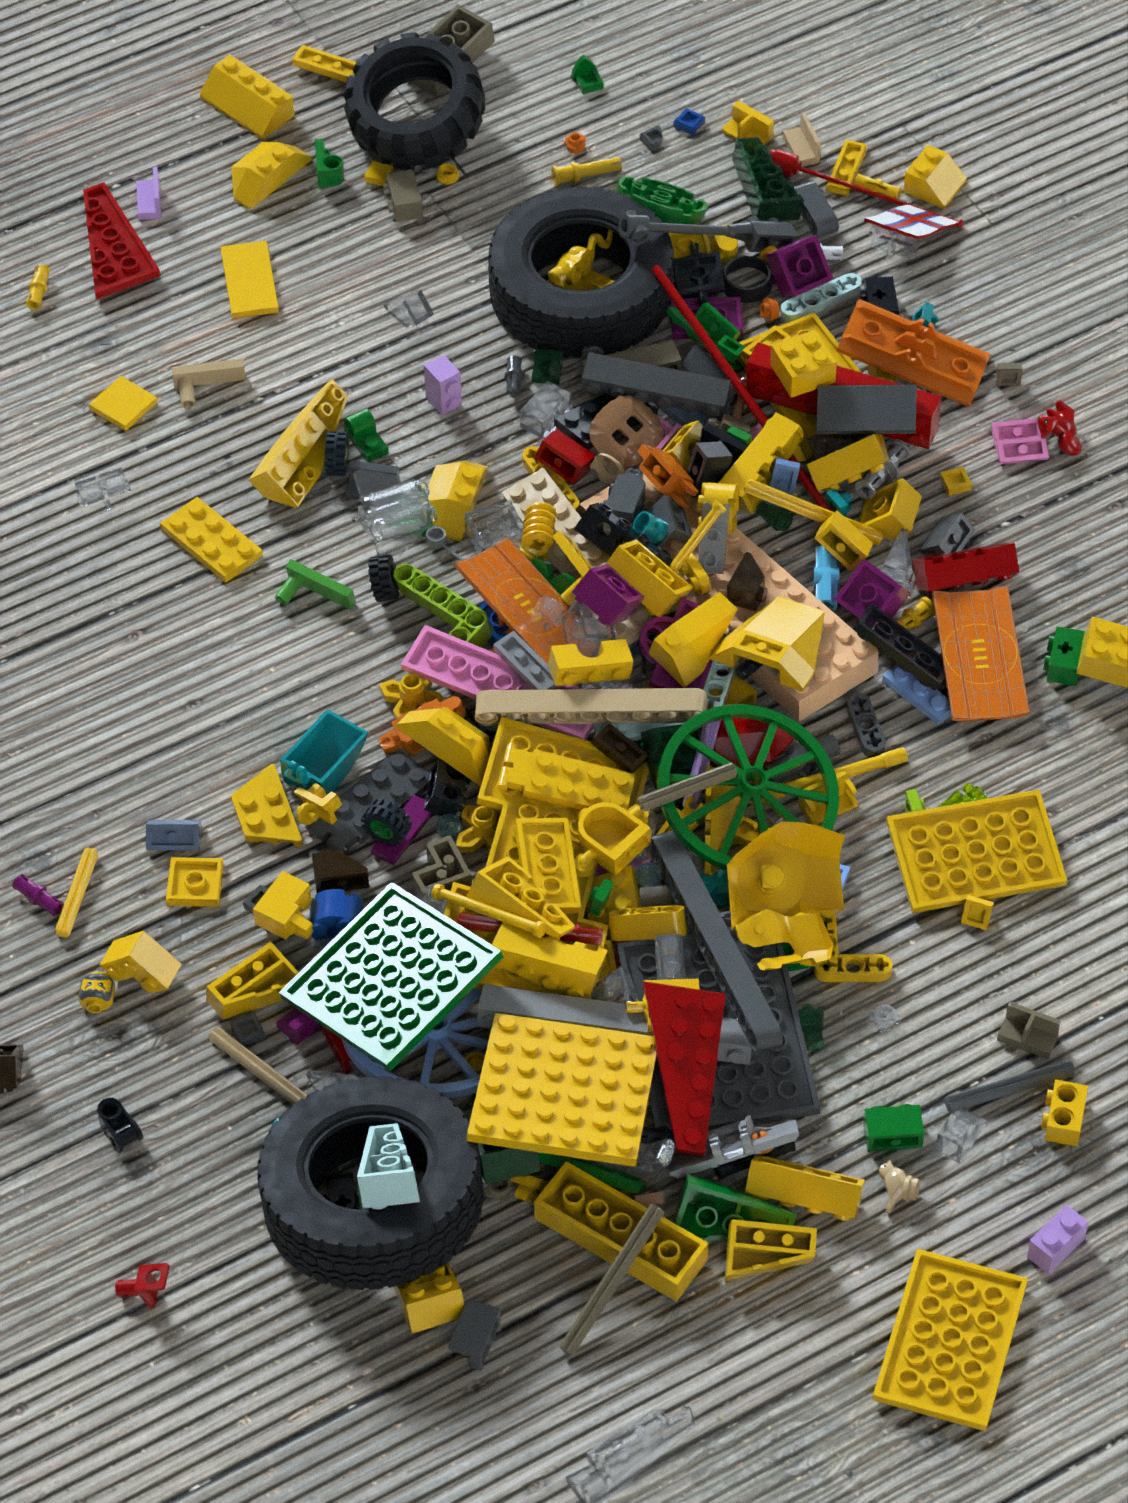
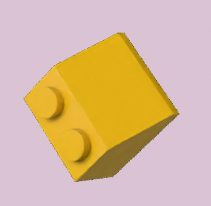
M927 145L905 172L904 193L945 209L964 185L967 178L947 152Z
M902 478L875 490L876 493L873 498L865 499L858 520L862 524L882 531L884 533L883 538L894 540L908 535L913 530L915 517L919 511L922 495Z

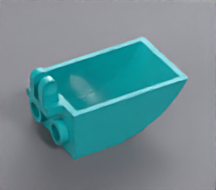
M327 709L280 759L282 779L290 786L301 787L305 790H308L316 783L325 790L326 794L333 792L355 764L365 744L368 731Z

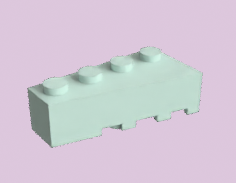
M398 1124L371 1126L369 1128L357 1176L363 1208L383 1209L389 1205L420 1202L414 1169L411 1166Z

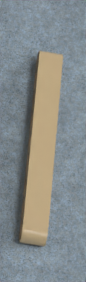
M699 688L484 690L476 695L475 720L486 725H499L501 717L526 724L685 723L695 715L707 710V692Z

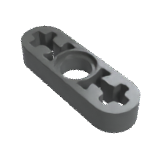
M863 693L850 695L847 700V713L861 750L869 758L879 756L885 752L886 740L869 697ZM855 704H859L860 707H863L862 713H860L858 706ZM862 722H869L873 725V727L870 729H863L859 726V724ZM873 737V743L875 746L878 747H873V745L870 744V738Z

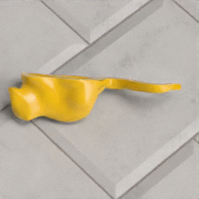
M608 230L606 240L600 234L594 233L589 237L587 248L574 246L559 258L557 266L548 271L549 280L560 288L565 287L566 281L577 285L582 275H586L590 271L596 243L601 248L608 249L612 241L613 231Z

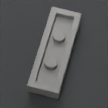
M514 631L493 644L494 651L533 690H555L560 687L555 686L548 664Z

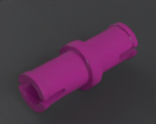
M23 874L18 875L12 884V888L28 897L30 903L41 906L52 916L58 915L64 906V902L48 893L46 887L35 884Z

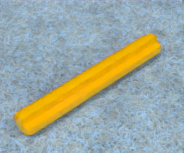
M87 847L83 851L55 928L58 937L68 938L70 936L98 858L97 850Z

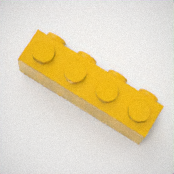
M755 1155L751 1160L745 1192L763 1201L768 1200V1198L779 1200L780 1205L786 1207L804 1206L811 1213L822 1214L824 1211L833 1213V1216L837 1219L850 1220V1218L855 1219L859 1212L865 1180L767 1156Z

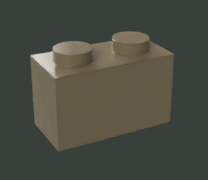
M413 169L387 173L386 183L383 184V192L385 198L389 197V200H387L389 214H394L396 222L423 218L422 199Z

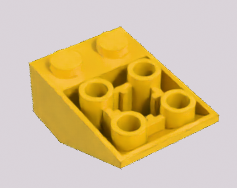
M448 1262L442 1267L438 1266L436 1271L427 1276L422 1275L418 1280L410 1283L403 1282L402 1285L394 1287L403 1315L412 1333L458 1320L465 1306L461 1287Z

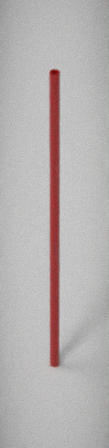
M659 265L654 266L651 269L654 276L763 428L768 420L766 415ZM792 454L788 461L799 463ZM800 465L797 478L816 505L834 512Z

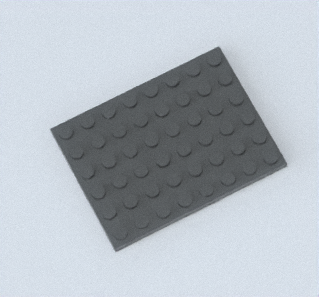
M727 927L781 1028L783 1044L757 1052L752 1050L750 1065L717 1060L708 1129L710 1131L744 1120L745 1116L751 1115L753 1123L757 1124L820 1114L819 1100L787 964L782 965L780 969L761 970L757 965L764 958L785 956L782 943L754 948L748 944H743L739 940L736 931L732 930V927ZM691 933L678 938L617 943V952L628 1002H642L644 997V980L699 979L700 990L722 993ZM725 999L723 1017L736 1019ZM656 1056L648 1102L654 1129L667 1126L671 1130L663 1081Z

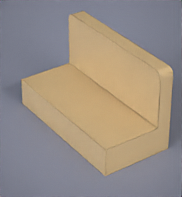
M806 113L801 114L800 127L784 130L783 139L790 153L798 155L799 161L802 162L801 167L820 163L821 143Z

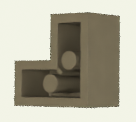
M451 835L426 844L429 867L412 872L413 892L419 900L433 908L447 902L442 899L439 901L432 899L431 891L436 884L443 885L449 891H451L453 882L471 887L472 874Z

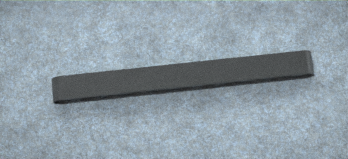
M673 831L651 836V844L648 846L650 855L676 905L684 906L686 924L722 993L726 994L725 999L750 1047L754 1052L781 1046L783 1044L781 1028L682 841Z

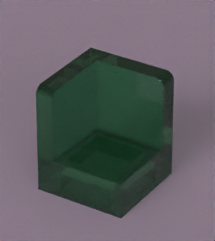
M534 349V366L531 381L533 383L560 385L563 369V351Z

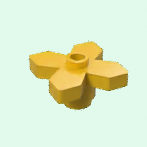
M415 673L406 674L400 682L392 679L380 684V693L385 702L397 704L393 709L395 720L399 716L419 708L426 702L436 698L439 703L444 700L440 692L429 691L432 685L431 681L421 678Z
M465 805L462 812V823L468 829L458 833L456 846L459 852L474 853L484 844L490 850L501 811H494L486 806Z

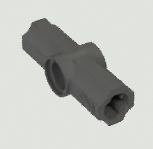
M826 734L816 739L827 753L829 759L840 754L841 748L833 734ZM796 743L786 751L784 756L775 759L771 764L763 765V770L767 771L808 751L800 743ZM812 760L768 781L782 783L796 775L806 777L812 774L818 766Z

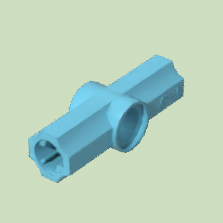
M820 545L816 547L815 552L816 567H814L813 589H816L815 597L833 612L837 610V602L834 599L837 596V590H839L838 560Z

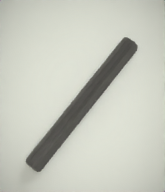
M1070 1060L948 1095L945 1097V1106L949 1112H953L1051 1083L1055 1080L1071 1077L1075 1074V1068Z

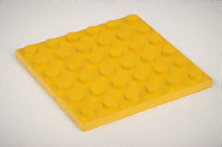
M495 1013L468 1127L467 1141L636 1167L657 1056L653 1036Z

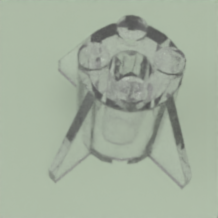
M367 470L353 472L360 496L358 501H362V506L358 507L359 515L353 517L352 520L354 523H361L366 534L371 533L373 538L369 540L374 543L378 556L391 554L395 562L432 524V521L437 519L436 510L430 505L428 496H430L429 487L426 482L420 483L417 479Z

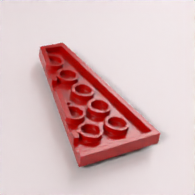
M102 182L83 189L96 300L160 277V269L106 184Z
M643 981L675 1150L679 1153L704 1156L726 994Z

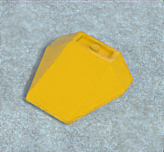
M778 596L725 636L711 654L710 660L734 668L740 657H744L779 669L780 684L804 691L815 674L825 611Z

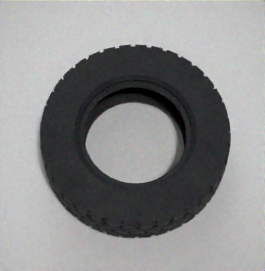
M571 187L562 188L560 191L558 189L548 191L547 194L542 193L534 196L532 200L524 201L519 207L516 206L497 226L489 247V291L491 303L498 320L513 337L516 336V339L523 344H528L529 347L538 351L542 350L543 353L557 354L559 357L569 358V356H573V358H585L588 356V353L608 355L616 351H624L630 348L631 345L635 346L640 343L644 337L647 338L654 332V329L659 327L667 315V308L670 307L671 298L654 276L651 269L659 265L673 284V246L669 233L650 232L649 238L645 243L635 245L631 242L630 238H622L620 236L619 220L628 210H634L637 215H647L652 223H663L660 218L656 217L652 210L646 209L627 195H620L619 192L605 191V189L594 187L593 189H589V187L573 189ZM608 230L613 231L610 247L603 249L596 243L594 254L615 262L624 270L623 275L613 283L594 290L574 291L554 286L538 274L540 269L547 263L561 257L572 247L587 248L590 235L597 233L606 240Z
M373 1076L360 1077L359 1080H354L353 1078L341 1081L340 1084L333 1083L323 1087V1090H316L306 1095L305 1099L301 1098L293 1104L292 1109H287L279 1117V1122L276 1121L269 1130V1135L267 1134L262 1144L257 1168L258 1187L266 1227L274 1245L283 1258H286L287 1262L295 1269L298 1268L301 1273L310 1278L313 1276L316 1281L324 1284L331 1283L332 1286L344 1289L349 1287L354 1290H364V1288L376 1290L383 1289L384 1286H388V1288L400 1286L403 1282L410 1283L420 1279L422 1275L427 1276L436 1271L438 1266L442 1267L452 1259V1255L456 1256L464 1247V1242L467 1243L479 1222L484 1200L478 1143L467 1141L469 1121L464 1113L446 1096L442 1097L440 1092L432 1088L427 1089L426 1085L415 1081L410 1083L406 1079L396 1078L395 1080L392 1077L378 1076V1078H373ZM398 1124L411 1163L419 1167L425 1174L417 1186L420 1202L389 1205L383 1209L356 1210L341 1207L328 1201L317 1192L325 1177L335 1168L347 1161L363 1156L371 1126Z

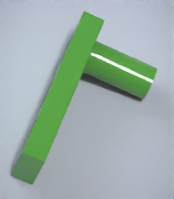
M292 559L285 566L289 578L275 595V599L280 604L287 605L298 589L303 586L350 610L356 604L353 589Z

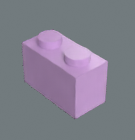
M445 355L425 364L426 399L441 415L461 406L460 371Z
M1066 1204L1030 1240L1027 1258L1049 1275L1085 1240L1088 1221Z

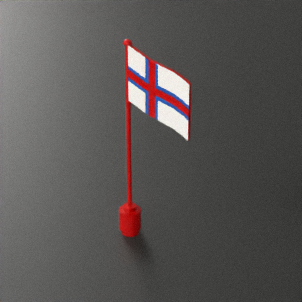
M771 149L768 154L766 167L770 168V171L790 178L801 171L900 205V207L892 208L877 216L864 218L865 222L914 239L929 237L943 229L954 226L961 228L964 225L962 219L958 221L801 167L802 162L799 161L798 155L780 149Z

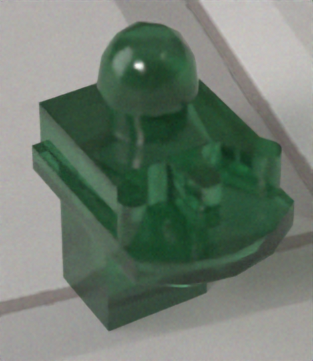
M806 1003L798 1010L807 1051L823 1049L824 1039L821 1030H823L824 1011L821 1006L814 1009L813 1005Z

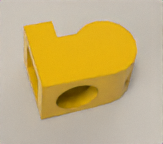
M710 235V244L714 252L719 251L722 263L727 264L732 259L738 257V241L736 239L722 235Z

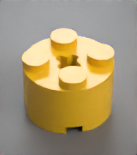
M703 483L701 495L698 496V510H702L704 502L711 503V505L714 501L722 505L729 504L730 515L727 534H735L738 519L735 518L737 511L739 512V488L735 484ZM699 517L698 519V527L702 523V517Z

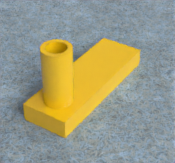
M558 530L552 536L581 574L560 595L571 607L576 602V596L572 591L593 567L573 540Z

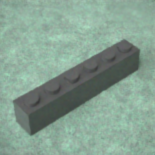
M588 353L582 376V389L594 394H610L615 398L631 395L635 399H641L644 403H655L664 408L675 407L685 412L691 413L695 411L705 413L710 417H722L726 412L731 381Z

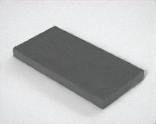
M917 385L818 386L817 434H916Z

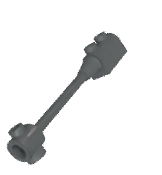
M628 210L619 220L620 236L622 238H630L631 242L635 245L645 243L649 238L650 232L722 235L743 241L749 252H762L768 246H775L777 249L795 242L798 237L790 222H779L776 217H772L767 221H759L758 217L752 216L742 223L712 226L652 223L647 215H637L634 210Z

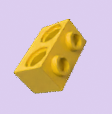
M1055 1080L1054 1089H1048L1045 1106H1050L1049 1113H1043L1041 1129L1046 1130L1044 1141L1078 1147L1088 1085Z

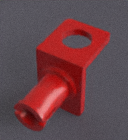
M169 1264L139 1265L136 1279H120L116 1281V1295L118 1298L139 1296L149 1308H155L158 1291L166 1288L170 1269ZM152 1272H161V1276L158 1281L152 1276Z

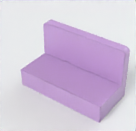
M153 167V180L136 181L139 220L162 218L158 167Z

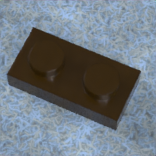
M610 723L593 738L591 743L624 771L629 773L636 772L649 757V754Z

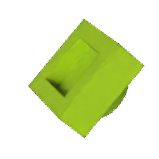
M906 790L904 804L906 813L925 810V802L923 798L919 799L917 790Z

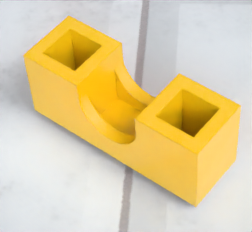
M626 639L601 641L598 657L594 658L582 655L578 651L576 644L551 646L548 666L555 686H570L630 679L634 661Z

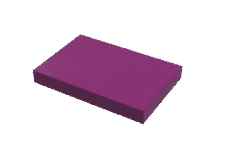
M698 298L683 299L692 313L696 315L700 309ZM708 298L709 304L741 332L739 337H743L741 298ZM671 300L670 307H676L674 302ZM671 321L672 339H691L682 326H678Z

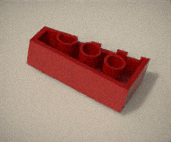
M1012 542L912 560L917 589L924 590L925 594H930L932 591H940V589L947 587L949 589L963 588L964 584L971 582L974 585L989 583L988 579L997 577L998 581L1012 579V574L1020 573L1016 546Z

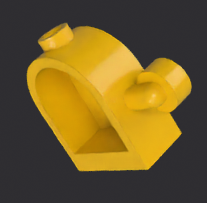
M608 802L597 803L582 809L577 815L576 820L578 822L579 844L584 854H580L574 859L576 873L580 877L591 876L595 872V862H597L616 876L651 844V828L647 825L649 822V811H642L639 805H633L627 811L617 804Z

